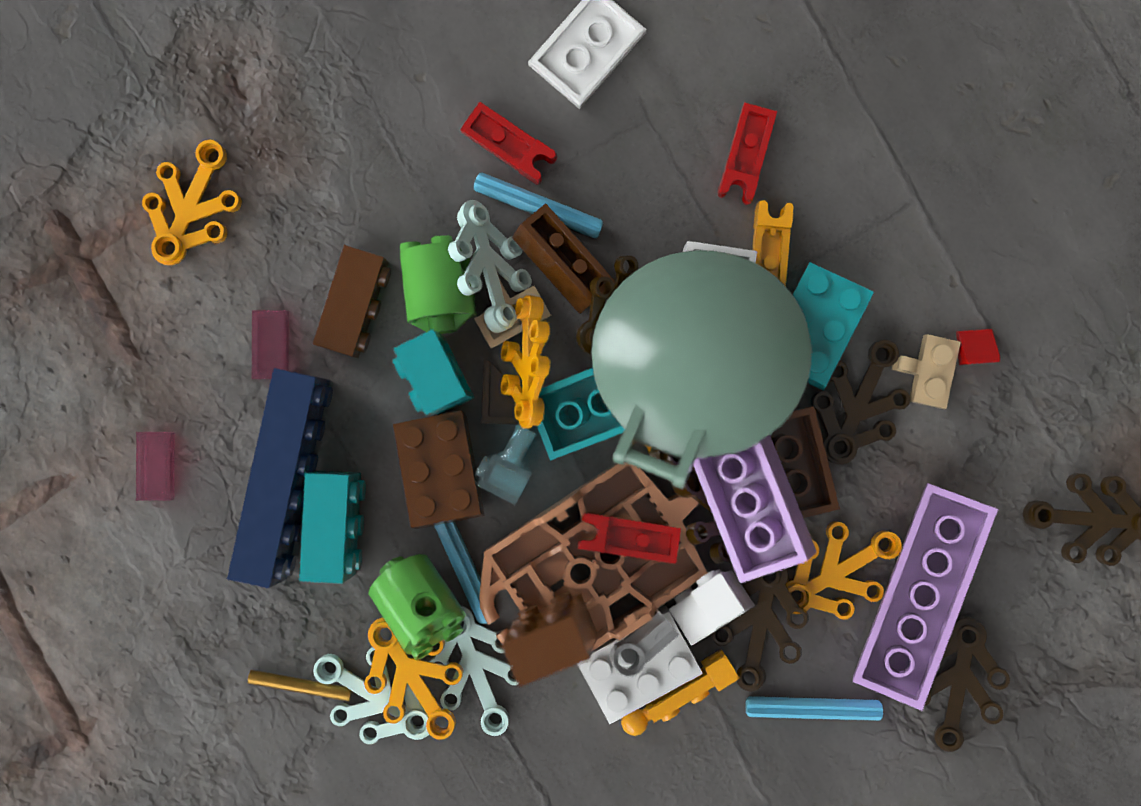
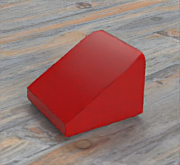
M992 329L956 332L957 341L961 342L958 353L959 365L1000 362V354Z

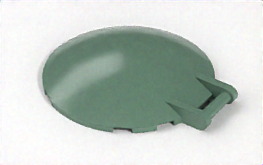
M695 250L671 254L652 261L635 271L619 285L600 313L592 343V366L599 393L606 407L609 408L613 416L625 429L615 451L613 462L623 466L625 463L631 464L671 480L673 486L683 489L696 458L704 459L707 456H718L728 453L732 455L758 444L760 440L783 425L798 405L804 393L810 372L812 349L810 333L803 312L794 296L778 278L758 264L740 256L718 251ZM635 441L681 459L679 466L676 467L633 450Z

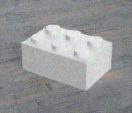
M666 605L657 610L669 621L679 635L649 660L640 673L627 677L616 671L610 660V652L615 643L620 640L614 638L593 650L590 660L577 664L609 724L703 674ZM630 648L622 650L618 656V663L624 667L633 665L637 658L636 651Z

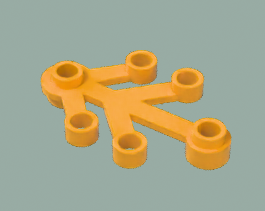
M204 140L197 146L195 155L200 165L185 197L178 182L181 176L179 168L170 162H163L157 167V177L163 181L175 214V219L170 228L163 213L166 209L165 199L156 193H148L142 199V207L149 213L157 235L151 245L152 254L161 264L168 266L176 265L185 258L187 249L209 241L213 243L223 242L227 237V229L217 221L207 223L202 230L184 234L189 223L224 210L234 213L242 205L240 196L231 190L223 191L219 197L199 204L214 170L221 168L227 160L226 150L214 140ZM217 151L219 154L218 159L210 162V153ZM167 168H172L173 175L165 179L164 171ZM234 196L235 203L233 206L226 207V198ZM157 198L159 201L158 207L151 210L149 206L150 201ZM218 226L221 231L220 235L212 238L211 230ZM174 243L175 251L168 255L166 247L168 244Z
M530 295L518 298L515 304L516 318L522 321V353L518 342L504 341L501 347L502 361L512 362L522 379L521 387L518 375L504 374L500 385L501 393L503 395H512L516 403L514 409L515 418L519 421L520 426L526 429H530L532 426H539L543 420L544 402L542 398L538 397L544 379L547 377L550 369L549 358L541 356L544 344L547 342L550 333L549 323L541 321L544 311L543 299Z
M838 521L829 523L826 527V535L829 540L820 575L808 581L812 560L819 554V546L813 541L817 552L808 561L797 564L794 579L786 583L790 593L795 590L801 592V599L797 603L799 607L806 611L814 608L833 613L843 620L849 619L854 614V605L850 600L844 597L832 600L816 594L830 587L861 595L870 602L881 600L884 595V589L880 583L874 580L862 582L845 576L878 557L883 559L897 557L901 551L902 543L895 533L889 531L877 532L872 537L869 546L838 563L842 545L848 538L849 530L844 523ZM835 526H841L843 530L839 538H834L832 535V530ZM883 538L889 540V547L886 550L879 548V542ZM876 585L877 594L869 597L867 595L868 587ZM843 602L847 603V612L839 614L837 611L838 605Z
M383 617L377 619L368 630V640L375 649L370 674L364 681L365 689L371 694H378L386 687L387 678L384 670L389 654L396 664L389 703L383 710L384 719L392 724L402 720L406 712L403 701L408 683L429 716L426 723L429 735L438 740L448 738L456 725L455 716L448 709H441L420 675L441 679L448 685H456L463 677V668L456 662L442 665L408 657L393 632L390 640H384L381 637V629L388 628L390 631L391 629ZM444 639L439 642V649L432 650L428 655H438L445 646ZM455 668L459 673L458 678L454 680L448 678L446 674L447 669ZM375 676L381 680L380 688L371 686V677ZM389 707H398L400 716L392 717L388 711ZM440 716L445 717L448 720V726L445 728L439 727L436 723V718Z

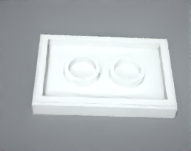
M582 0L533 55L528 64L580 109L646 34L647 29L613 0Z

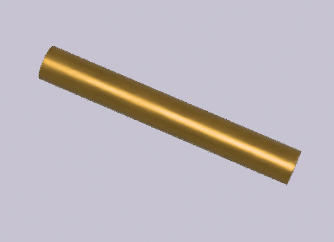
M251 670L248 675V684L343 701H350L352 696V690L345 686L323 684L318 681Z

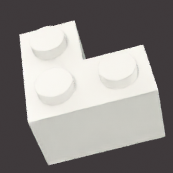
M718 569L698 579L696 583L699 587L694 591L692 588H689L676 596L674 600L677 604L671 607L669 611L692 646L755 605L732 570L722 573Z

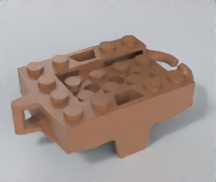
M615 463L485 549L483 552L479 599L480 609L486 622L489 625L500 617L494 607V599L496 594L503 589L508 591L520 611L537 605L539 609L552 604L551 599L566 592H570L572 596L581 593L597 630L593 650L612 638L617 640L623 639L652 620L658 607L707 574L694 545L687 540L686 528L682 522L699 503L692 497L684 498L678 494L666 498L641 468L625 463L624 466ZM578 502L581 515L579 521L563 531L549 522L555 516L559 522L567 518L569 515L565 510ZM589 513L681 528L676 564L621 555L613 561H606L601 558L600 552L578 549L577 544L580 540H592L597 534L594 525L582 521V514ZM578 563L586 564L591 570L589 577L585 580L575 579L570 572L574 565ZM563 579L565 581L563 582L564 586L553 592L551 586ZM630 593L641 601V603L614 621L612 620L609 606L623 596ZM508 628L496 634L501 643L508 633Z

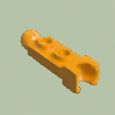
M762 200L755 207L752 251H757L756 264L769 271L786 286L790 229L792 228L794 206L792 203H787L780 210L779 218H773L768 213V203Z
M721 649L701 661L703 665L701 671L703 674L646 704L645 708L637 709L622 717L621 725L623 730L633 736L640 735L647 729L650 720H653L654 723L660 719L663 722L668 721L678 715L680 712L679 708L691 701L692 704H695L705 699L710 694L709 690L714 686L718 691H721L736 682L739 676L723 650Z

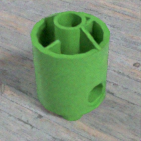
M452 236L432 237L431 244L421 245L420 242L400 244V262L407 323L425 332L434 329L440 334L454 333L469 318L477 315L475 295L466 296L462 294L457 285L458 278L464 275L471 260L469 257L461 262H457L451 258L448 246L453 242Z
M418 554L406 559L401 556L396 557L380 569L381 575L371 585L368 594L407 654H412L415 660L422 659L433 650L434 645L443 639L446 642L451 641L463 632L460 624L464 620L466 613L427 555Z

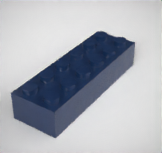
M273 368L227 580L271 588L286 580L287 575H292L296 564V556L292 555L294 543L299 542L302 536V522L299 520L304 503L305 473L316 471L318 455L314 454L317 440H322L326 425L325 421L322 420L324 407H329L333 394V388L329 387V379Z

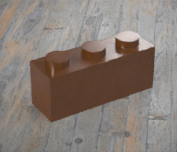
M546 203L523 221L512 237L579 314L583 313L591 305L590 283L594 278L609 277L615 283V280ZM601 282L599 285V290L601 293H603L605 290V285L603 282Z
M347 245L343 246L313 345L358 359L361 352H366L371 338V334L367 333L371 320H376L381 307V301L377 300L381 287L386 288L391 276L388 260L382 256Z

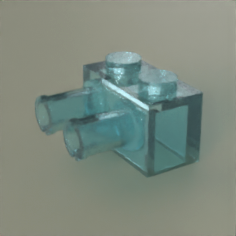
M516 424L515 430L504 451L495 452L492 457L489 455L484 456L475 474L480 477L477 486L516 505L534 471L525 466L526 463L523 460L537 434Z

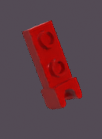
M480 101L460 129L461 133L519 171V174L536 185H540L542 179L541 173L534 168V163L544 160L549 164H554L558 157L553 149L538 139H534Z
M744 102L717 192L718 197H725L730 186L738 185L743 191L742 203L745 205L751 204L756 192L777 111Z
M589 513L582 514V521L594 525L597 534L592 540H580L577 544L578 549L676 564L681 528Z

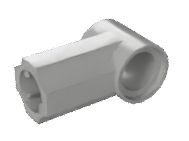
M657 610L652 620L633 631L624 640L615 643L610 652V660L616 671L621 675L627 677L635 676L641 672L649 660L679 634L661 612ZM628 648L634 649L637 655L634 664L629 667L621 666L618 663L620 652Z

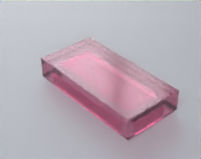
M252 310V379H271L273 368L289 371V311Z
M136 432V501L174 500L175 432Z

